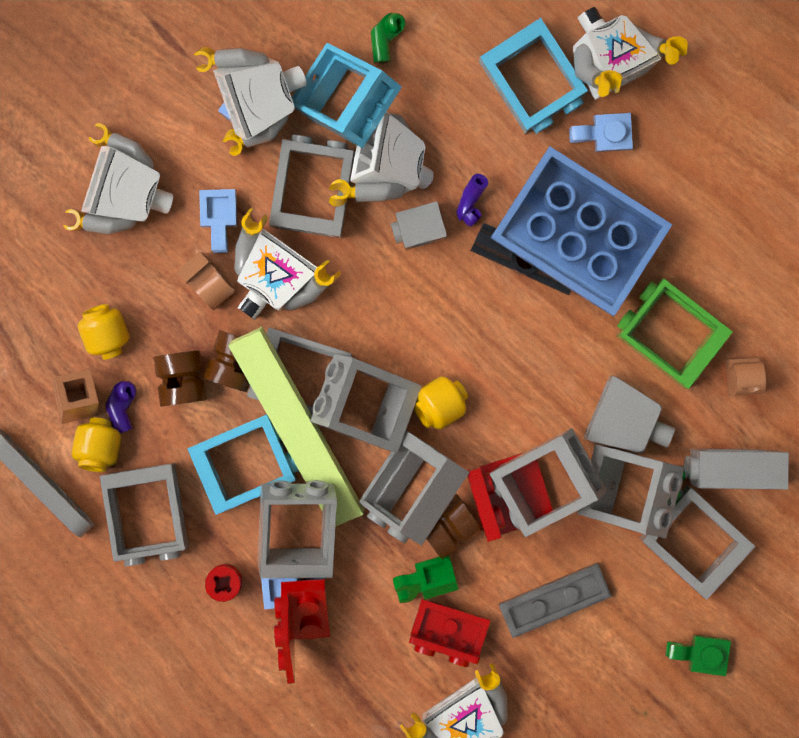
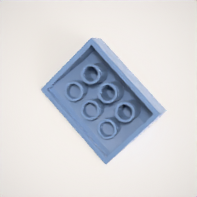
M549 146L491 239L614 317L672 224Z

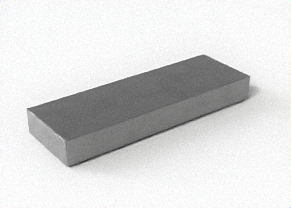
M594 563L501 602L498 605L511 636L514 638L612 596L598 563Z

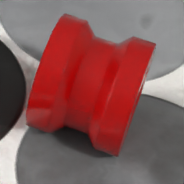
M231 564L217 565L208 573L205 579L207 594L218 602L232 600L237 596L243 584L240 571Z

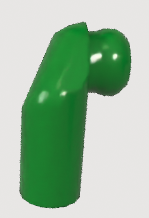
M400 13L386 14L372 28L370 34L374 64L391 62L389 43L406 26V20Z

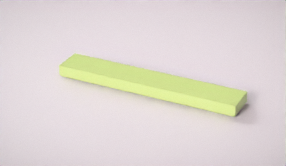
M263 327L230 341L228 346L306 484L313 480L333 484L337 498L335 527L363 515L365 511L363 505L359 503L358 496L318 425L310 422L312 414ZM318 504L323 511V504Z

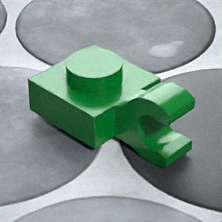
M450 556L444 560L436 557L416 563L415 573L399 575L392 579L400 603L414 600L420 592H422L424 600L459 590Z
M693 634L692 645L667 641L665 656L673 660L689 661L688 670L691 672L726 676L731 640Z

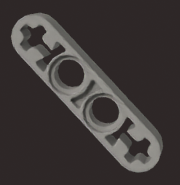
M0 429V460L71 532L81 538L94 526L93 521L10 436Z

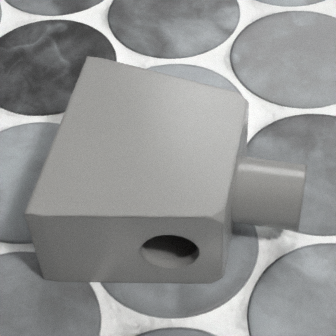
M609 376L583 438L592 442L643 453L648 440L667 448L675 428L657 421L662 409L661 405L619 378Z

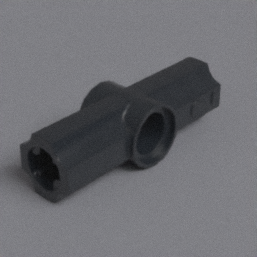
M486 223L482 224L470 250L471 252L513 270L518 275L526 276L569 296L571 289L535 266L530 269H523L518 266L516 254L491 239L497 228Z

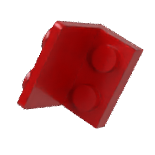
M523 453L467 470L469 472L467 475L487 542L502 538V534L518 530L510 519V510L506 502L494 490L490 473L500 465ZM537 459L511 472L536 519L553 511Z
M325 579L281 582V597L274 598L275 618L281 619V621H278V625H274L275 647H282V649H278L279 671H286L287 684L295 683V639L330 637Z

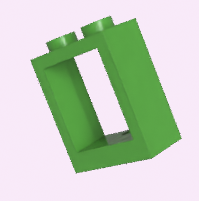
M662 279L657 284L651 281L639 296L643 301L635 313L629 309L617 324L621 331L616 337L682 388L689 389L733 331L667 280ZM662 294L711 330L680 371L676 370L631 335Z

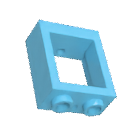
M541 18L491 49L479 59L483 70L525 134L532 129L535 134L540 133L554 123L551 117L563 110L567 115L584 104L581 98L586 95L588 90L583 82L575 76L574 68ZM541 40L573 90L529 117L497 67Z
M326 43L305 76L306 86L297 89L291 98L295 109L308 119L363 149L402 87L382 70ZM350 70L364 77V80L339 119L335 121L321 113V110L346 71Z
M264 415L187 448L215 515L259 497L261 486L228 499L208 449L259 427H263L283 476L265 484H270L277 480L290 483L297 480L295 473L299 470L289 452L286 453L281 438L268 415Z

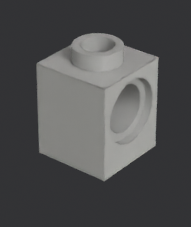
M438 202L395 213L397 222L391 223L396 244L403 242L405 250L447 238Z

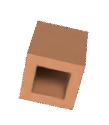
M90 370L54 377L53 393L61 424L97 416L99 402Z

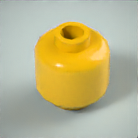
M101 304L82 313L83 318L77 324V329L87 353L90 355H101L103 360L120 355L123 352L121 347L130 339L122 313L117 308H110L109 304Z
M440 376L420 389L414 411L424 426L427 428L432 426L435 429L442 430L465 415L467 410L465 400L468 399V394L459 381L452 382L447 377Z
M90 418L89 423L81 424L75 430L71 457L78 462V468L98 473L106 472L108 467L114 466L117 462L121 434L118 430L111 427V421L103 418Z

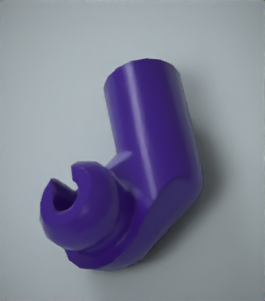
M474 174L463 190L456 212L459 221L463 220L469 227L474 226L482 216L481 211L474 207L488 186V179L482 174Z
M129 381L117 383L105 403V408L112 425L119 433L133 429L126 411L136 396L137 390L135 385Z

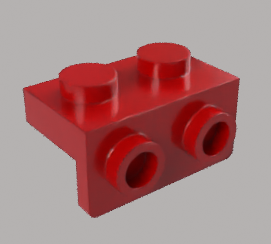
M421 598L409 636V643L415 645L414 651L434 657L435 652L448 655L449 662L462 667H469L470 662L474 664L479 663L480 652L490 619Z

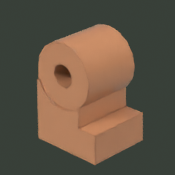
M200 251L176 271L181 279L212 310H215L235 292L220 271Z
M759 357L726 359L728 395L764 394L766 392L765 366L763 362H760Z

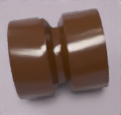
M219 330L213 347L217 355L215 358L209 359L203 378L239 391L248 392L250 383L228 346L230 341L239 338V336Z
M199 350L153 357L156 377L162 379V384L157 387L160 407L206 400L204 381L199 379L197 375L202 371ZM177 377H183L182 387H180Z
M456 493L426 539L438 556L444 560L459 549L458 542L460 540L469 542L484 530Z

